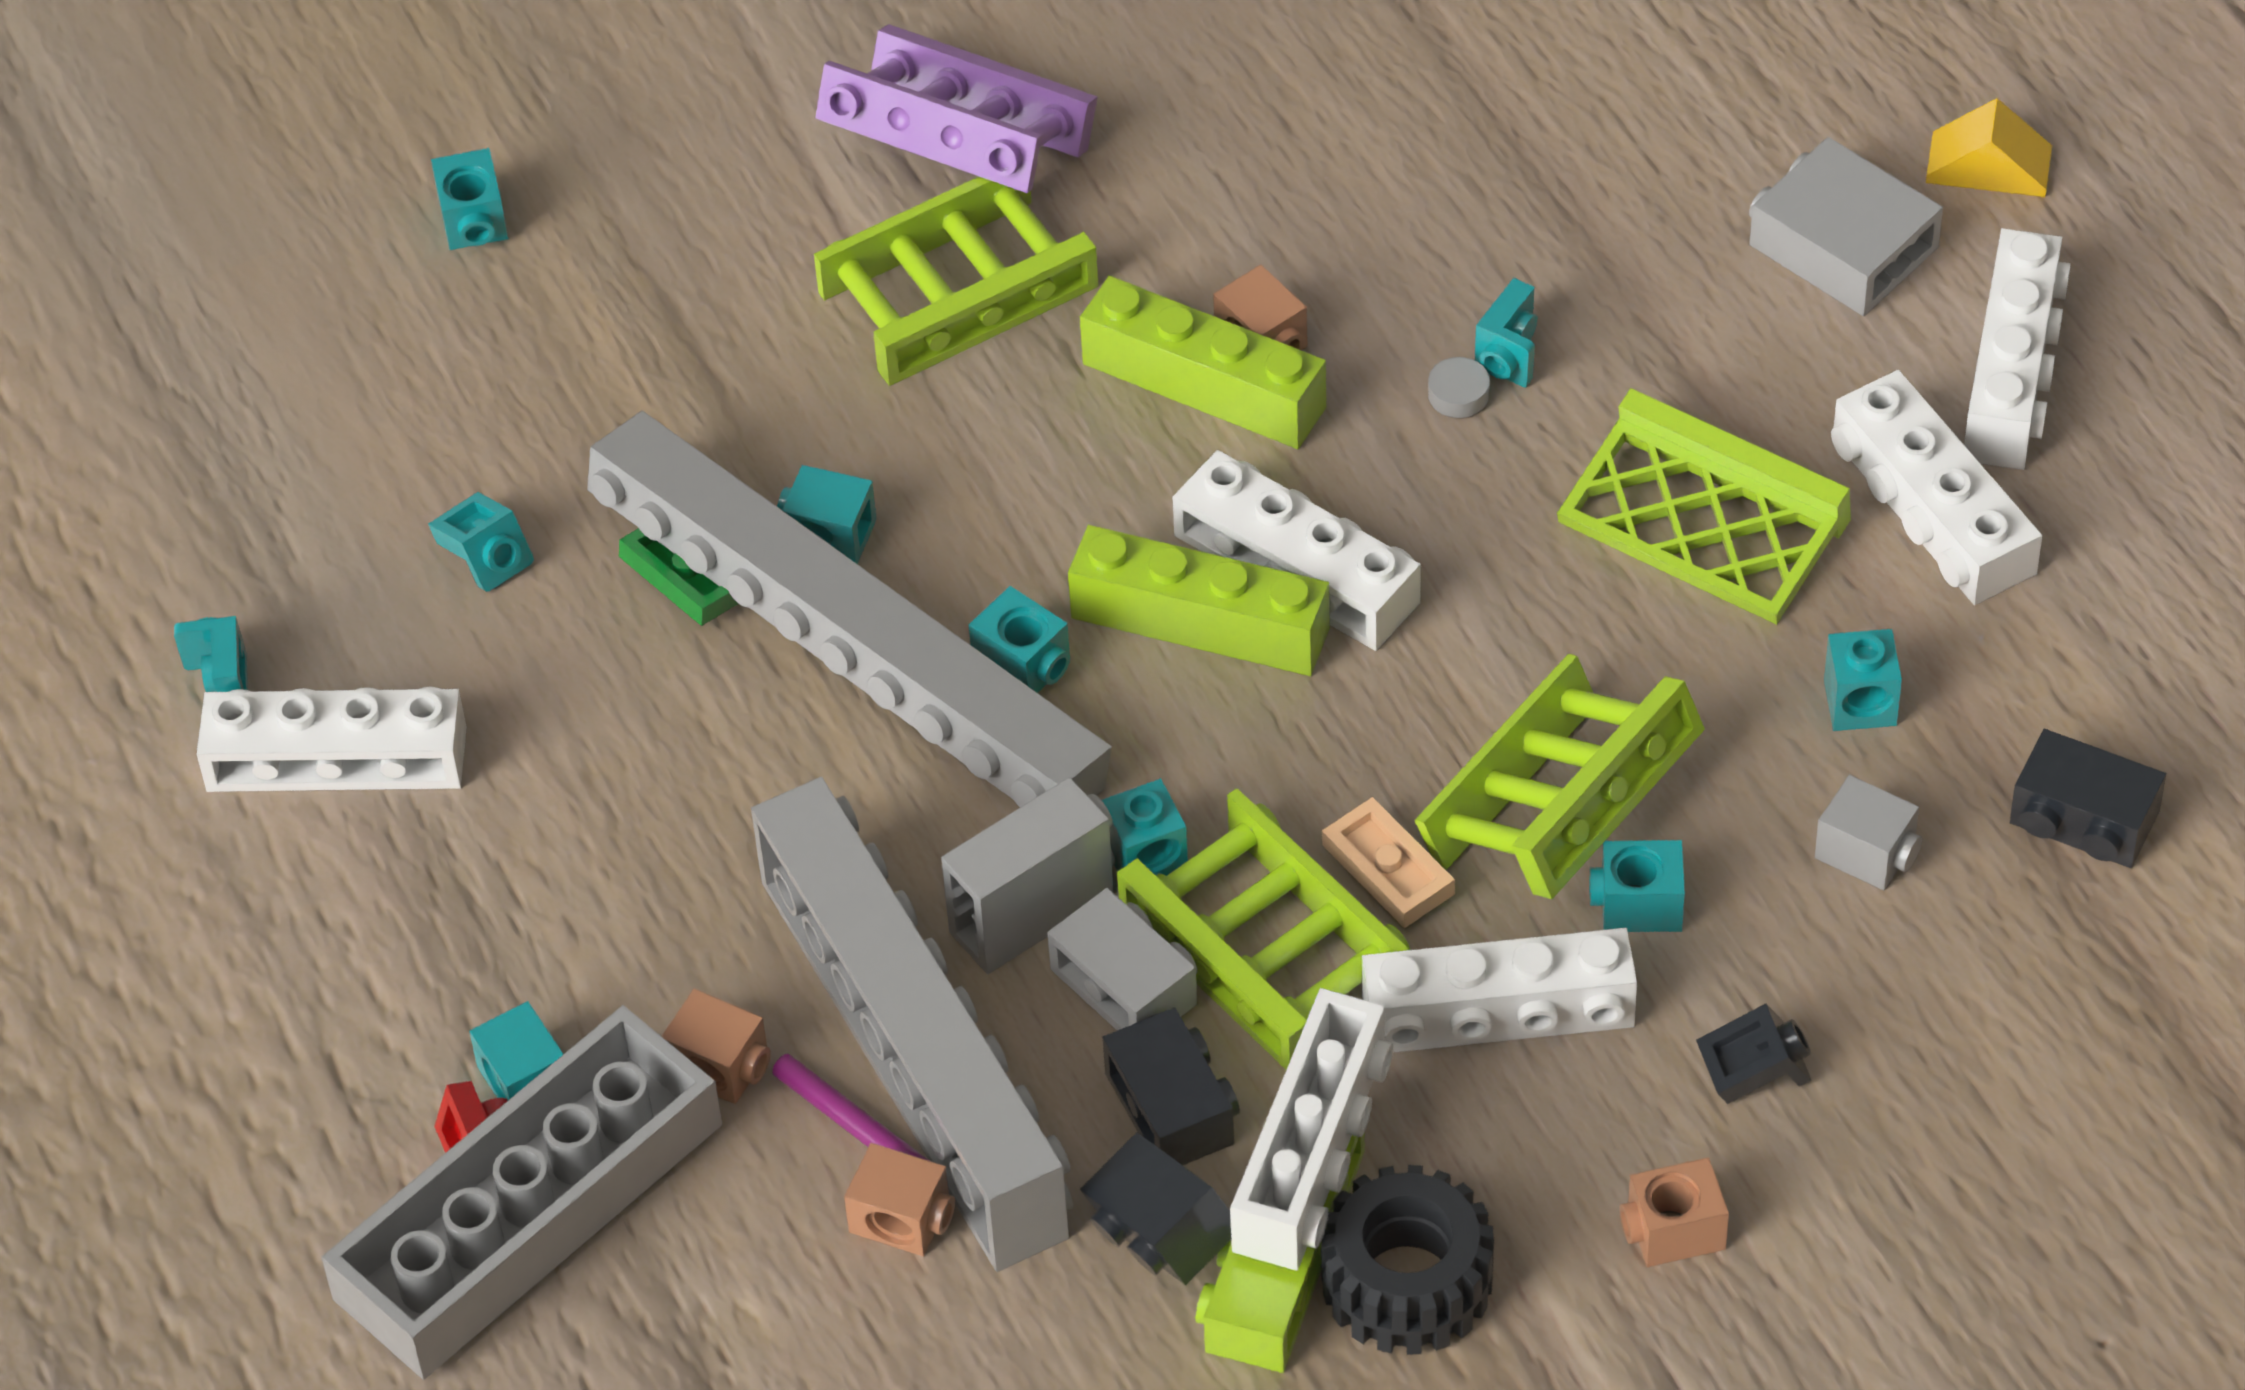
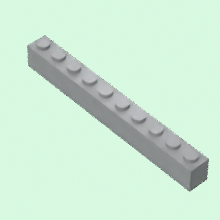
M643 410L590 447L587 490L602 505L613 508L639 527L646 537L657 540L674 554L683 558L693 571L705 575L717 585L726 588L737 603L752 609L774 625L785 638L796 641L822 660L832 672L847 678L869 694L880 707L891 710L917 729L923 738L946 750L964 763L975 776L986 779L1012 798L1019 807L1024 806L1068 777L1087 796L1089 794L1097 796L1105 789L1112 746Z

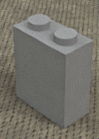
M1827 137L1812 152H1804L1798 156L1790 167L1789 172L1773 187L1767 186L1763 188L1754 198L1749 210V215L1752 218L1750 246L1864 317L1939 247L1943 207L1832 138Z
M1068 777L941 857L949 933L987 975L1048 937L1049 930L1105 888L1113 892L1112 866L1115 865V858L1111 850L1109 830L1113 826V821L1102 800L1095 794L1087 796Z

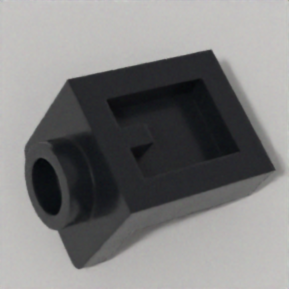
M1766 1003L1696 1039L1716 1092L1727 1104L1785 1074L1799 1087L1811 1081L1810 1074L1803 1058L1811 1055V1050L1802 1030L1793 1019L1784 1022Z

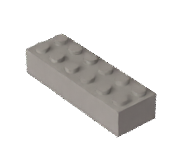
M622 1005L321 1257L333 1300L420 1378L425 1380L722 1126L715 1081Z

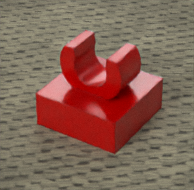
M472 1081L447 1084L434 1125L445 1153L508 1100L506 1098H493L481 1103Z

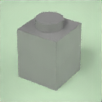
M1849 775L1818 820L1815 859L1881 890H1885L1898 869L1907 872L1918 856L1923 840L1922 836L1916 834L1919 806Z

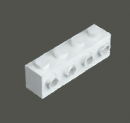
M2001 228L1969 405L1964 443L1965 447L1980 464L2024 470L2030 437L2042 439L2047 402L2037 401L2038 390L2050 392L2055 355L2044 354L2046 344L2058 345L2063 309L2053 308L2052 305L2054 298H2066L2071 263L2059 262L2062 237Z
M1899 369L1836 399L1834 428L1831 431V438L1836 451L1843 460L1847 462L1852 461L1865 476L1874 497L1881 503L1887 502L1902 520L1909 538L1915 544H1922L1938 562L1940 572L1949 585L1959 587L1975 606L2037 575L2042 534Z
M1217 449L1172 497L1175 537L1202 552L1329 582L1330 625L1374 651H1377L1420 604L1421 564L1416 562L1406 551L1399 547H1390L1363 532L1353 521L1347 518H1338L1313 504L1302 492L1295 489H1287L1262 475L1255 466L1246 461H1237Z
M423 687L408 690L359 688L356 690L314 691L301 688L293 691L252 692L236 689L229 692H204L197 758L207 792L461 789L467 726L459 689Z
M1627 928L1362 955V1000L1385 1006V1041L1393 1043V1052L1632 1028L1635 1024L1637 980Z
M1320 988L1231 1205L1232 1252L1298 1271L1307 1246L1313 1248L1319 1246L1328 1219V1208L1323 1207L1330 1190L1340 1192L1347 1176L1350 1153L1345 1150L1351 1135L1361 1137L1366 1129L1372 1107V1098L1367 1097L1373 1080L1382 1083L1390 1068L1394 1045L1385 1041V1006Z

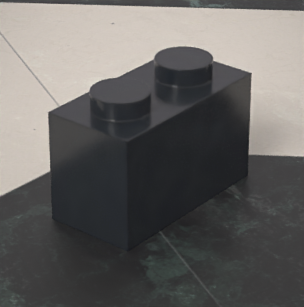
M2044 728L2014 786L2009 823L2025 829L2033 836L2045 839L2050 838L2085 851L2097 860L2112 861L2132 869L2160 812L2167 773Z
M1175 1007L1102 1037L1105 1075L1139 1134L1181 1165H1186L1234 1145L1233 1117L1240 1114L1236 1094L1227 1078L1216 1079L1209 1067L1211 1057L1203 1035L1197 1027L1188 1029Z
M1138 1132L1080 1188V1191L1097 1211L1090 1218L1092 1224L1116 1247H1120L1125 1240L1130 1243L1127 1246L1128 1251L1154 1276L1164 1269L1186 1286L1232 1239L1231 1211L1215 1190Z

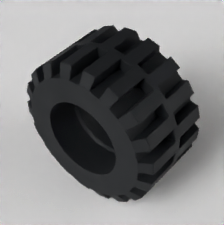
M1408 1165V1173H1395L1394 1167L1388 1166L1379 1168V1178L1371 1180L1364 1174L1353 1180V1194L1341 1190L1333 1200V1212H1328L1327 1224L1321 1240L1323 1295L1326 1305H1332L1333 1318L1342 1328L1351 1324L1352 1338L1363 1345L1370 1338L1377 1340L1378 1351L1392 1354L1394 1346L1407 1347V1355L1422 1354V1345L1432 1343L1436 1351L1450 1346V1334L1455 1333L1463 1338L1473 1330V1317L1482 1319L1488 1308V1295H1492L1494 1234L1493 1226L1488 1225L1489 1213L1483 1202L1473 1203L1474 1191L1464 1182L1456 1187L1451 1186V1175L1438 1169L1433 1176L1423 1174V1166ZM1416 1247L1431 1252L1440 1261L1426 1270L1404 1273L1387 1269L1374 1259L1390 1249Z

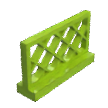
M1630 388L1618 406V421L1558 510V522L1777 625L1832 537L1834 536L1839 539L1851 521L1850 488ZM1627 442L1648 452L1652 465L1617 474L1613 459L1623 444ZM1659 458L1666 460V462L1660 463ZM1606 470H1608L1609 476L1602 478ZM1687 471L1702 477L1706 491L1675 499L1671 498L1665 477ZM1657 480L1664 502L1629 510L1622 488ZM1713 483L1720 485L1721 487L1715 488ZM1614 491L1621 513L1596 519L1580 510L1588 497ZM1743 496L1757 503L1761 516L1727 525L1719 502ZM1711 505L1718 527L1684 536L1677 514ZM1768 508L1776 512L1769 513ZM1668 516L1675 536L1674 539L1651 545L1637 537L1634 525ZM1800 522L1816 530L1808 544L1781 550L1775 528ZM1626 527L1627 533L1619 529ZM1766 530L1773 553L1738 561L1731 539ZM1723 541L1730 564L1709 570L1692 564L1688 550ZM1680 553L1681 558H1679V557H1677V556H1675V555H1673V554ZM1795 563L1789 572L1787 564ZM1778 567L1783 583L1772 600L1747 589L1743 576ZM1735 578L1736 584L1728 580Z

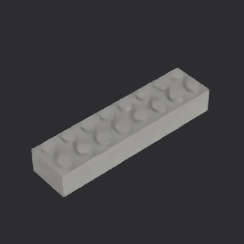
M821 776L751 807L761 881L928 1160L946 1166L949 1194L955 1197L957 1208L995 1271L999 1272L1068 1240L1067 1211L1073 1209V1200L1064 1181V1174L1069 1173L1071 1170L1065 1150L1055 1135L1045 1138L1036 1122L1039 1121V1114L1027 1088L1022 1084L1014 1087L1006 1075L1008 1064L996 1038L993 1035L984 1038L975 1025L978 1022V1018L970 996L962 986L953 989L945 976L948 972L947 965L939 946L931 937L923 940L915 928L918 925V921L908 896L903 890L893 892L886 881L888 871L884 859L873 842L864 845L858 836L859 824L845 796L835 798Z

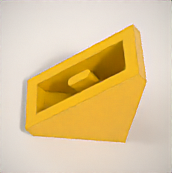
M1996 98L1933 131L1926 183L2046 197L2052 145L2001 100Z

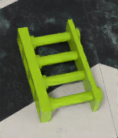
M978 176L857 234L833 242L827 248L814 253L818 293L825 301L849 289L879 328L873 331L877 371L890 387L1099 287L1096 246L1084 232L1057 243L1028 205L1032 203L1031 191L1025 193ZM1003 216L1007 217L1036 254L1010 267L1003 265L976 231V229ZM953 240L984 278L957 292H953L924 255ZM899 265L903 266L931 302L930 305L905 317L899 316L872 281V278Z
M1567 654L1415 819L1430 855L1447 870L1471 843L1513 854L1519 862L1532 893L1553 899L1705 730L1686 682L1665 676L1640 704L1593 693L1578 656ZM1585 718L1619 725L1617 730L1602 746L1568 738ZM1547 759L1582 767L1564 788L1530 779ZM1509 801L1543 809L1526 830L1491 822Z
M1236 788L1227 794L1228 833L1167 876L1161 873L1155 876L1136 858L1117 872L1118 896L1125 904L1132 902L1140 907L1150 920L1153 929L1169 944L1177 942L1189 952L1197 966L1196 984L1287 1070L1320 988L1346 995L1362 983V955L1408 951L1411 949L1406 938L1395 926L1391 924L1383 925L1281 829L1278 820L1269 808L1261 803L1255 805ZM1246 851L1250 852L1270 871L1268 875L1209 917L1205 914L1197 916L1181 899L1185 894ZM1289 891L1313 912L1253 957L1248 955L1240 957L1224 941V937ZM1333 931L1357 953L1295 999L1290 996L1283 998L1267 982V978Z

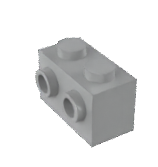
M1105 888L1048 931L1050 969L1116 1030L1125 1028L1173 1007L1177 1009L1182 1017L1197 1005V966L1189 952L1177 942L1169 944L1153 929L1150 920L1140 907L1132 902L1125 904L1108 888Z

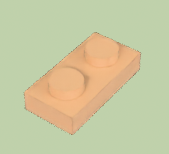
M1373 797L1322 830V846L1403 928H1406L1455 895V879Z

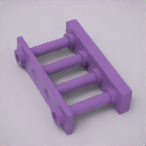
M888 24L878 30L872 69L868 73L832 61L824 64L815 118L1028 193L1033 188L1039 150L1042 145L1075 157H1079L1088 151L1098 96Z

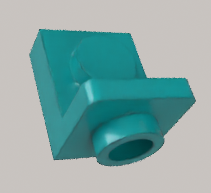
M1513 278L1476 325L1474 360L1479 362L1493 377L1509 380L1525 388L1533 379L1535 344L1531 341V338L1538 323V316L1533 314L1535 287L1517 278Z
M476 492L428 523L436 543L466 560L477 586L486 592L499 586L531 565L534 561V556L513 511L480 492Z
M236 616L222 618L205 617L197 621L180 622L174 625V638L185 670L201 669L205 692H229L236 689L248 690L247 652Z

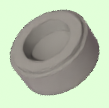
M1465 357L1445 359L1436 364L1429 374V401L1436 411L1445 416L1465 418L1475 415L1486 406L1489 400V374L1479 362Z

